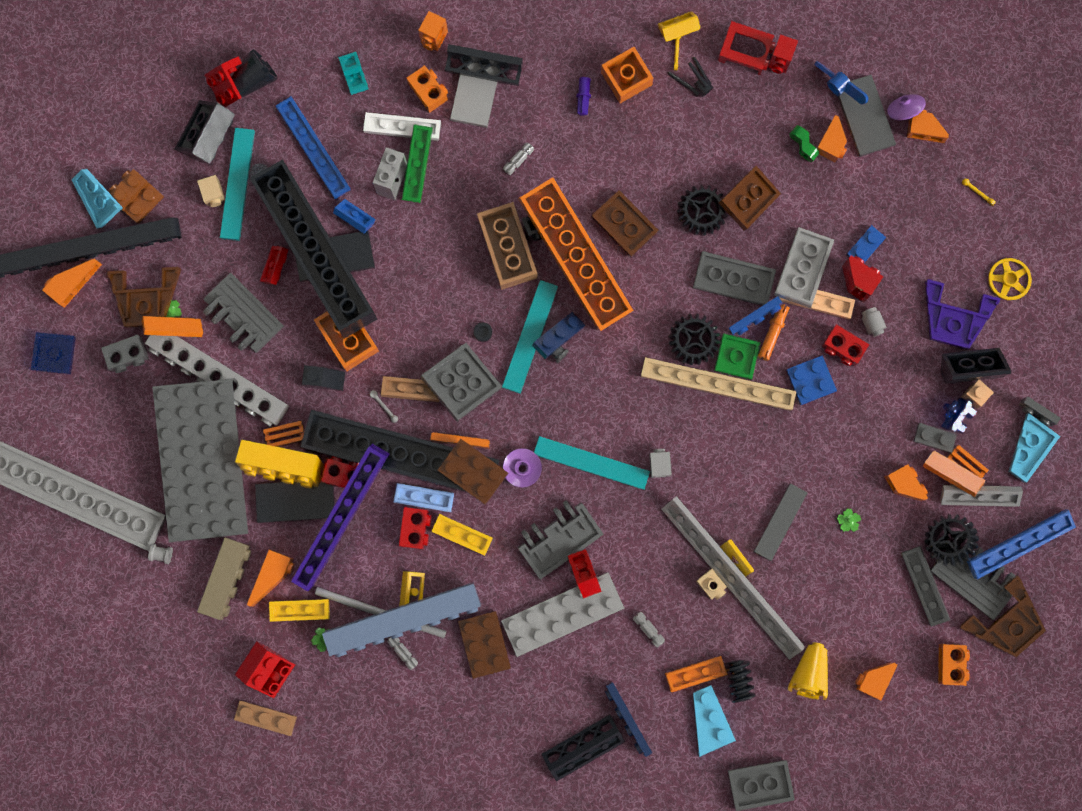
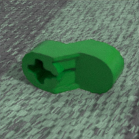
M796 125L789 136L799 144V154L812 163L819 155V151L809 143V132Z

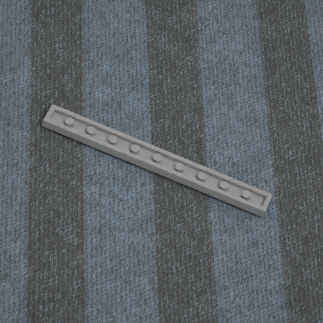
M676 496L661 509L790 660L800 653L805 646Z

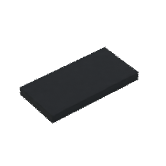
M368 230L365 233L356 232L330 237L350 273L375 268ZM296 258L300 282L309 281Z
M283 482L255 484L257 523L328 518L335 506L334 486L319 482L318 487L312 486V488L302 487L301 483L293 482V484Z

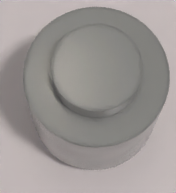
M874 307L862 312V321L868 335L872 334L873 337L883 334L884 329L887 327L880 311H877V308Z

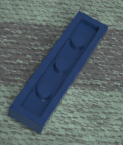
M614 683L607 684L608 690L604 692L610 702L615 701L617 708L614 710L620 719H625L627 725L624 727L630 737L632 735L635 737L637 742L634 745L638 753H644L645 757L652 754V751Z

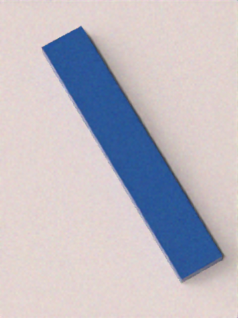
M292 96L277 104V110L334 199L350 191L351 189Z
M1065 509L971 558L967 563L974 579H979L1076 528L1069 510Z

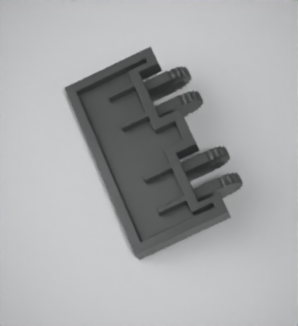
M229 273L204 298L209 305L203 312L206 316L210 315L219 305L223 307L211 320L214 324H217L230 313L224 321L235 331L230 337L232 342L237 341L246 331L250 334L239 344L238 349L240 351L256 340L250 347L258 353L284 327L232 273Z
M567 501L563 502L564 508L572 516L567 521L562 516L560 510L554 508V513L563 525L560 526L558 521L555 520L543 528L547 535L546 538L536 524L533 523L531 525L532 530L540 538L535 544L525 530L521 532L531 548L529 549L525 543H522L518 546V549L540 580L569 560L568 555L583 550L604 535L582 502L574 506L579 513L578 515H576Z
M980 547L976 549V554L972 555L970 559L981 554L983 549ZM950 549L944 551L945 553H954ZM965 558L962 560L963 565H960L957 561L955 567L951 565V562L947 566L943 565V561L934 564L931 568V573L991 620L998 616L1012 597L1004 588V585L1015 576L1012 572L1006 575L1000 585L995 582L1003 573L1004 566L996 569L990 578H988L990 574L988 573L979 579H974Z

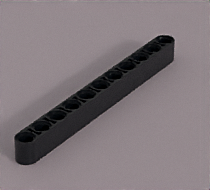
M167 218L0 254V278L5 277L7 274H11V276L21 274L26 270H29V272L39 270L44 266H48V268L58 266L63 262L72 263L79 261L81 258L90 259L98 257L100 254L109 255L117 253L116 251L118 250L127 251L135 249L137 246L154 245L155 242L164 243L172 241L174 238L181 239L179 219Z

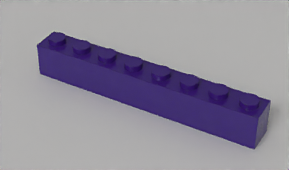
M374 444L367 448L293 577L292 583L306 591H309L314 586L389 456L388 452Z

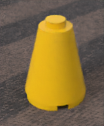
M813 642L812 645L807 646L788 685L790 692L794 689L798 691L797 695L819 700V696H823V700L827 699V649L824 648L823 644Z

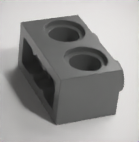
M139 335L101 348L108 370L115 371V373L124 372L127 370L126 367L131 365L134 367L145 364V360L149 359L143 339ZM138 348L139 353L132 357V350ZM120 354V361L114 363L115 355Z

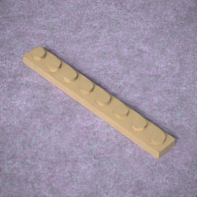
M646 357L641 373L642 378L789 411L793 410L796 391Z

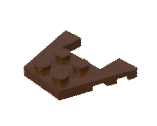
M162 268V287L130 290H126V271H107L108 278L112 283V291L118 302L117 306L124 327H143V316H167L181 268Z
M1016 574L1004 585V588L1017 600L1010 609L988 628L974 614L970 615L960 625L961 629L974 634L976 637L993 644L995 647L1015 657L1046 632L1020 577Z

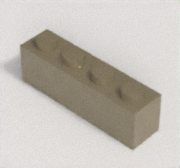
M224 538L199 605L198 613L218 620H223L224 617L228 616L231 606H228L230 599H234L238 588L235 587L237 580H241L244 574V569H242L244 561L247 562L251 555L249 545Z

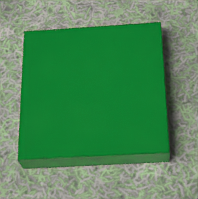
M722 334L714 371L752 380L761 342Z

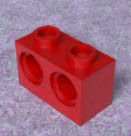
M780 34L768 68H771L774 73L786 74L798 40Z
M836 324L822 347L825 348L824 352L828 355L840 357L841 362L846 366L851 367L853 365L855 367L870 344ZM832 338L839 339L840 346H834L832 344ZM849 348H854L856 350V357H852L849 355Z
M331 456V459H325L319 482L344 489L349 481L347 477L348 472L355 471L359 463L350 462L345 464L342 463L343 459ZM332 465L338 469V473L334 477L329 474V468Z
M404 507L399 541L400 547L424 550V546H428L429 534H426V527L431 524V515H428V510ZM415 514H421L422 522L416 525L412 522V517ZM413 533H418L420 536V540L416 544H412L409 540L410 535Z
M584 549L568 555L583 599L602 592L587 550Z

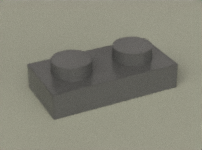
M1028 396L1019 403V406L1023 407L1022 411L1024 413L1035 415L1047 427L1049 425H1057L1061 419Z
M918 423L913 442L952 453L957 434Z

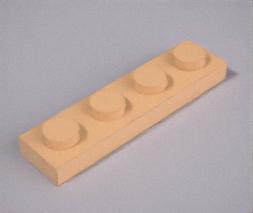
M817 290L813 304L808 309L850 319L855 300ZM780 298L782 302L808 308L803 305Z

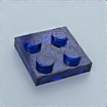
M36 332L31 370L71 375L76 337Z

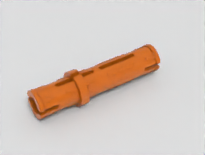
M784 304L780 305L782 309L775 313L773 319H770L769 323L771 325L757 356L760 359L762 358V360H770L781 328L785 326L784 321L790 307H785Z

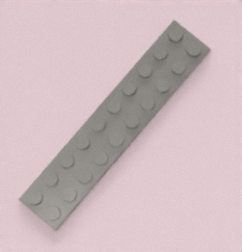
M0 441V485L147 551L155 543L166 520V515Z

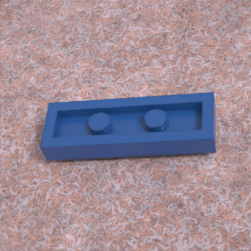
M778 296L729 327L732 334L740 336L749 330L747 328L753 323L757 325L765 320L764 316L771 313L773 315L782 309L780 307L783 304Z

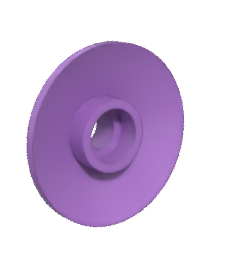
M916 94L899 97L889 105L887 109L888 115L894 120L913 118L924 110L926 105L925 99Z
M516 449L505 458L503 469L509 473L506 477L509 483L516 487H528L539 479L542 465L539 457L533 451ZM520 465L526 466L525 472L519 471Z

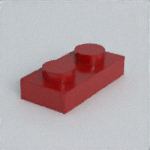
M281 246L271 247L260 282L270 285L277 284L289 249Z

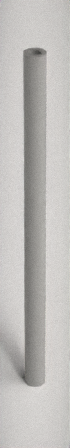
M317 587L315 595L374 615L386 611ZM427 624L421 626V631L445 638L447 631L433 626L430 627Z

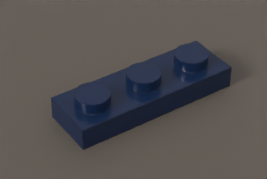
M571 312L538 338L532 346L546 359L585 327V324Z

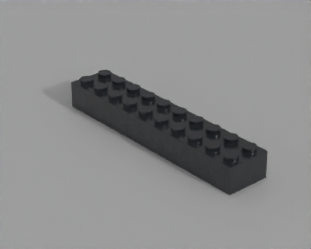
M282 159L250 177L251 182L342 337L345 339L378 320L284 160Z
M311 410L300 446L304 450L359 463L367 448L374 444L389 453L381 470L468 493L438 471L439 467L453 450V447ZM487 457L499 466L500 460Z

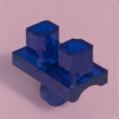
M959 398L958 401L953 400L951 405L945 403L943 408L946 410L944 414L946 419L941 427L963 434L967 428V425L962 422L963 418L971 419L977 412L972 406L974 402L970 399Z

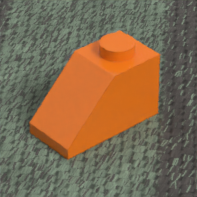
M923 110L917 116L909 119L907 138L945 143L948 139L949 134L932 113H927L926 110Z
M837 115L834 116L817 148L819 155L833 162H836L838 158L842 159L847 150L844 148L847 140Z
M890 662L866 670L863 674L860 673L855 682L858 685L856 689L881 701L898 664Z

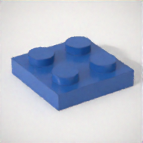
M823 356L786 370L793 389L796 391L800 406L837 391Z

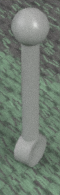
M372 390L370 392V396L372 398H375L376 401L381 405V407L386 411V413L391 417V422L396 423L398 421V417L391 413V411L377 396L378 393L375 390Z

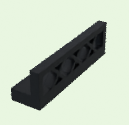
M448 44L445 72L519 86L523 58ZM452 59H458L463 64L457 69L450 67ZM472 63H478L481 69L472 72L467 66ZM494 66L497 67L499 73L494 76L489 75L486 69ZM509 70L517 71L516 80L508 79L504 73Z
M608 715L541 755L557 782L621 745L625 740L611 715ZM608 723L613 727L606 732L601 731L602 727ZM589 734L594 735L591 741H584L585 736ZM576 744L575 750L572 752L567 751L568 746ZM554 754H559L558 760L550 763L548 758Z

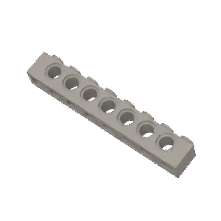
M150 335L145 342L150 347L148 351L156 356H159L161 353L166 357L164 359L166 362L173 366L177 363L182 367L180 370L185 374L191 376L193 373L198 376V382L213 381L212 377L217 372L221 374L219 380L232 379L237 384V388L234 390L235 405L243 404L246 406L245 411L253 416L256 413L262 416L261 421L269 426L272 423L278 426L290 407L177 336ZM167 343H172L170 351H165ZM187 352L188 359L181 361V355ZM203 362L205 365L204 369L197 371V365ZM248 392H252V400L246 402L244 399L245 395ZM264 402H268L269 409L262 412L261 405Z

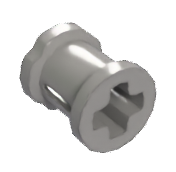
M152 544L148 560L163 561L169 565L173 548H162Z

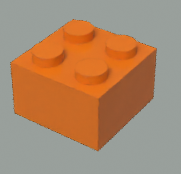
M635 47L601 65V74L619 103L626 101L653 84L654 78Z

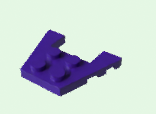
M927 279L925 286L930 340L968 350L995 307L999 304L1001 298L983 294L978 313L940 303L944 283Z

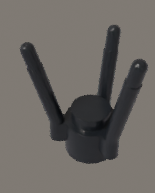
M696 57L692 59L697 69L691 62L688 63L698 78V81L694 84L696 88L670 71L667 73L692 91L696 97L699 94L704 97L714 88Z

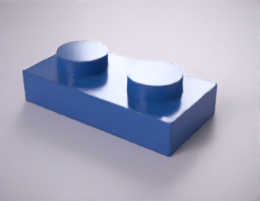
M346 199L340 202L333 211L335 215L362 233L369 230L376 220Z
M871 225L846 255L848 257L851 255L853 257L857 256L865 263L886 237Z

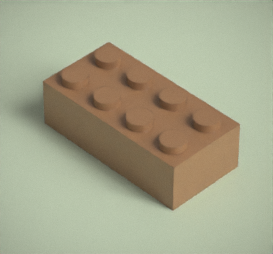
M514 202L477 213L501 290L537 279V271Z

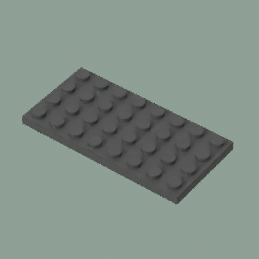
M232 379L153 386L169 542L248 534L242 470L235 462L239 450V438Z

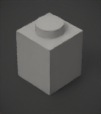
M665 449L653 450L654 453L649 454L651 478L670 477V452H665Z

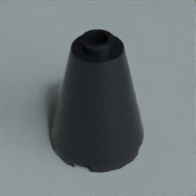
M255 49L248 53L242 64L237 68V71L231 76L241 98L278 79L277 74L269 63L265 62L261 58L262 55Z

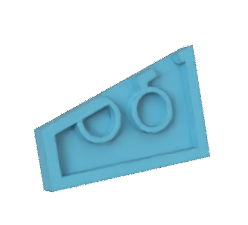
M88 169L80 170L72 179L96 228L104 227L122 209V206Z
M1027 413L1009 472L1023 483H1027L1060 436Z
M710 685L694 692L693 700L700 757L736 740L712 686Z

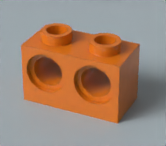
M428 11L418 30L424 48L430 51L433 49L438 51L448 33L446 19Z
M425 65L406 78L409 86L429 113L448 100L447 89L443 84H438L435 80L437 76L432 69L428 70ZM422 78L428 79L425 84L419 83V80ZM432 93L439 94L435 99L429 97Z
M939 644L938 684L966 686V681H969L970 677L969 670L967 669L970 652L967 649V645ZM954 649L958 652L956 660H953L950 656L951 651ZM955 669L958 672V677L952 680L950 673Z

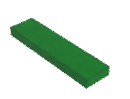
M413 125L402 200L421 203L432 138V127Z

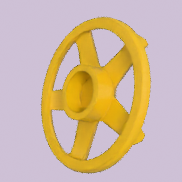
M1005 258L992 266L989 271L988 282L993 293L999 298L1017 300L1029 291L1032 278L1028 267L1023 262L1014 258ZM1008 261L1023 266V269L1016 272L1011 271ZM1003 263L1004 274L993 275L995 268ZM1027 273L1028 285L1025 289L1018 281L1021 276ZM992 280L1003 283L1001 293L995 289ZM1011 287L1021 292L1020 295L1014 297L1006 296Z

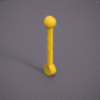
M681 37L675 39L674 70H678L679 39Z
M965 178L962 180L964 186L971 188L991 206L996 203L992 198L987 197L969 183V179Z

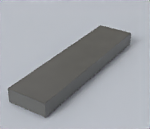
M791 483L789 484L754 550L756 554L772 561L808 492Z
M921 546L902 552V557L930 626L950 621L951 619Z

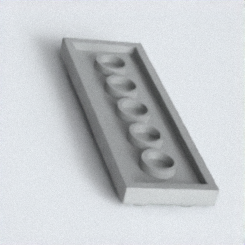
M609 573L597 577L602 592L583 599L577 586L502 620L501 622L516 656L523 655L624 609Z

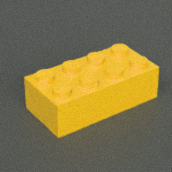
M241 440L235 461L240 469L244 471V474L248 476L263 475V478L267 480L282 479V482L286 484L297 482L306 488L318 487L324 465L319 457L314 454Z

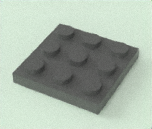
M467 343L456 349L420 377L456 422L502 388L501 384Z

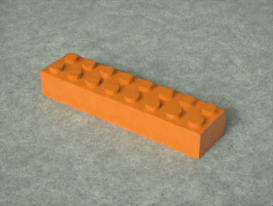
M553 177L518 198L597 330L602 331L633 311L632 307Z

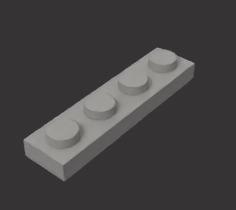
M943 485L940 502L941 505L1019 507L1023 490L1022 487L982 486L976 496L973 497L955 485Z

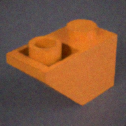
M909 464L885 476L894 494L918 501L928 499L926 495L928 492L925 486L918 482L916 478L918 477L917 472Z

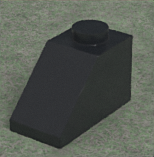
M304 365L302 379L304 387L343 391L345 372L325 367Z

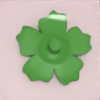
M171 300L166 317L175 318V316H181V309L178 308L180 303L177 300Z
M846 509L843 515H838L837 520L839 524H842L840 529L843 532L850 529L855 532L859 526L856 522H859L861 518L857 513L853 514L852 509Z
M317 628L315 630L316 635L311 640L312 645H317L319 652H325L327 648L322 635L325 631L324 628Z

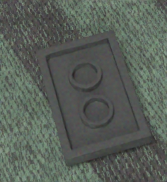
M787 760L727 770L735 811L795 800Z

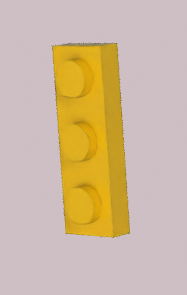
M439 514L431 531L484 556L493 539Z
M329 599L269 602L270 622L330 619Z

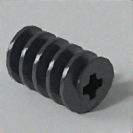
M736 660L726 662L725 664L731 665L730 668L726 669V672L732 673L727 679L734 681V683L729 685V688L735 689V691L730 693L731 696H736L732 703L751 700L756 694L749 692L754 689V685L748 684L753 678L747 676L751 673V669L745 668L750 665V661Z

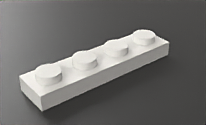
M366 112L363 131L364 133L412 138L413 125L432 127L431 140L439 141L441 120Z

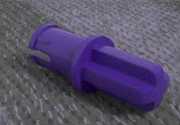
M588 77L579 78V91L576 97L578 98L577 114L580 116L588 114L589 99L591 98L589 94L591 79Z

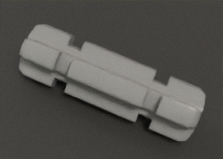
M528 142L525 143L522 150H519L510 159V163L507 162L503 170L511 175L515 168H518L524 162L527 155L534 151L533 146Z
M639 612L634 616L633 620L637 625H641L642 631L649 639H653L652 643L656 647H659L664 643V637L661 634L658 635V630L649 620L645 619L646 616L642 612Z
M390 637L387 642L391 647H394L396 654L403 662H406L405 665L410 670L418 665L417 660L411 657L412 654L403 643L399 642V638L392 639Z

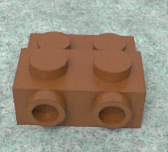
M133 169L132 171H126L122 175L123 180L119 185L114 184L108 192L122 206V210L139 224L164 196Z

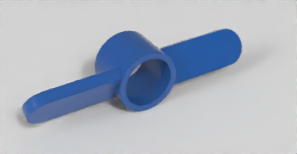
M815 62L814 65L831 77L827 85L835 95L840 96L845 92L861 105L868 102L867 94L851 83L844 73L838 72L835 74L820 62Z

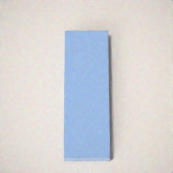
M397 483L394 503L451 512L454 493Z

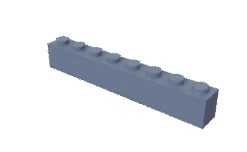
M472 582L324 631L322 635L329 656L335 655L337 658L346 655V651L354 649V651L362 650L369 643H373V645L383 643L384 638L390 636L392 639L403 636L402 632L408 630L411 633L422 629L421 626L429 624L430 627L440 624V620L444 618L453 620L460 617V613H474L478 611V607H481V602L475 584Z

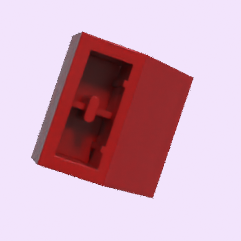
M851 255L842 266L848 293L863 303L872 295L884 277L878 269L868 267L857 256L853 257Z
M256 641L235 676L245 685L275 698L295 664Z

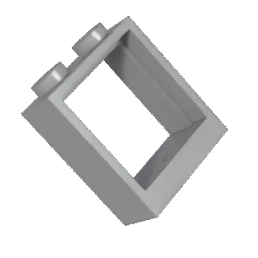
M385 148L373 181L378 195L396 200L407 169L404 153Z

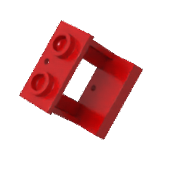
M731 21L718 61L725 63L728 60L758 70V75H761L762 70H767L770 61L766 59L768 53L772 54L776 44L772 42L774 35ZM735 33L762 42L766 47L765 54L756 58L731 50L730 47Z

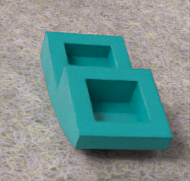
M357 52L338 57L351 95L368 90L369 88Z

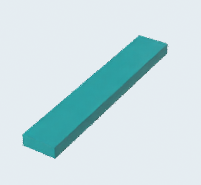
M235 128L220 233L221 239L240 241L255 131L252 129Z
M540 280L502 388L521 394L536 351L532 344L542 335L558 286Z
M540 436L534 451L538 457L645 490L650 474L648 470Z

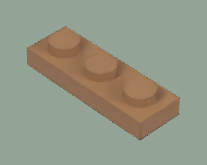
M383 376L381 397L439 402L438 398L423 380Z
M240 700L234 720L292 736L297 716Z

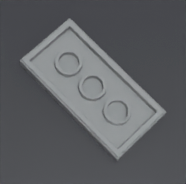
M472 63L467 66L472 72L481 69L478 63ZM494 66L486 69L489 75L494 76L499 73L497 67ZM460 75L450 120L487 128L497 82Z
M798 227L774 295L811 308L834 239Z

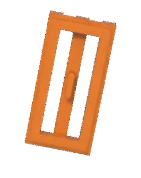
M302 421L263 430L267 445L275 447L300 442L304 436ZM299 426L297 430L269 436L271 432ZM299 433L301 435L300 437L283 440L275 443H271L270 441L273 439H278Z
M957 445L947 457L950 460L955 457L971 472L981 478L989 471L960 445ZM957 452H960L964 457H966L970 462H972L976 467H978L981 470V473L977 471L972 465H970L966 460H964L960 455H958Z

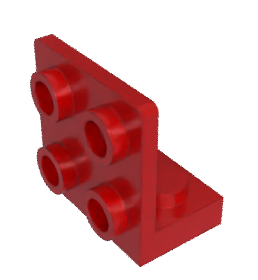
M239 56L205 74L207 84L212 88L216 101L225 108L241 99V95L230 76L231 73L237 71L236 67L242 64Z

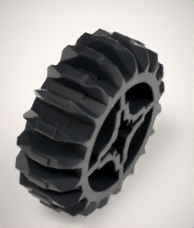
M701 184L699 190L693 186L692 192L687 189L685 192L686 196L681 195L680 197L683 202H678L677 205L680 207V209H677V214L681 215L678 220H685L682 227L684 228L689 225L688 232L696 229L695 235H698L699 230L702 231V236L706 235V230L712 235L714 232L713 228L719 231V225H724L725 221L723 219L728 217L724 208L719 204L723 193L717 195V188L713 192L710 191V185L704 189V186ZM696 197H707L702 202L692 200ZM712 200L718 208V216L710 208ZM707 204L704 213H701L698 217L700 213V208L705 207V205ZM687 205L691 206V209L695 211L694 219L689 216ZM703 218L713 220L712 222L707 224L699 223V221Z
M688 314V320L682 316L680 318L682 324L679 321H675L674 324L677 328L671 327L670 329L671 332L675 333L668 336L669 339L674 340L669 342V346H675L671 352L675 353L678 351L676 359H679L682 355L684 357L682 363L690 359L689 365H693L694 360H696L697 365H700L701 358L707 363V356L713 358L714 354L712 351H718V348L714 346L720 344V340L715 339L720 336V333H714L718 327H710L713 321L709 320L706 323L705 315L702 317V320L699 319V314L695 315V319H692V315ZM698 325L702 328L692 331L689 328L687 329L686 326ZM680 331L687 339V343L683 348L679 343ZM706 331L710 338L708 348L702 340V336ZM701 333L697 339L698 343L695 342L689 345L691 336L693 335L694 337V335L697 336ZM695 347L699 350H702L703 352L699 354H691L687 351Z
M948 514V519L940 516V522L937 520L933 521L935 526L928 525L930 532H925L927 539L924 540V543L928 545L926 550L931 552L930 557L932 559L936 558L937 563L943 561V565L947 566L951 562V565L955 567L957 561L960 565H963L962 560L964 558L970 561L969 554H976L973 549L979 547L978 543H976L979 541V537L976 535L978 532L976 528H973V523H967V518L964 517L960 520V516L956 515L953 519L951 514ZM950 528H959L963 531H952ZM944 531V535L936 541L939 534ZM948 534H950V535H951V538L954 539V545H955L954 547H953L952 543H950V541H949L950 538H949ZM967 539L965 546L959 550L960 544ZM940 549H950L954 553H945L940 551Z

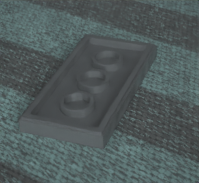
M872 75L850 81L868 96V102L864 105L859 104L845 92L838 96L859 157L895 146L896 142Z
M702 251L693 289L763 306L769 301L776 269Z

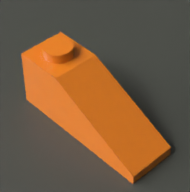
M94 258L59 273L46 281L42 291L65 308L102 264Z
M273 550L268 551L248 600V606L254 607L285 579L287 574L292 573L295 565L292 563L293 558Z

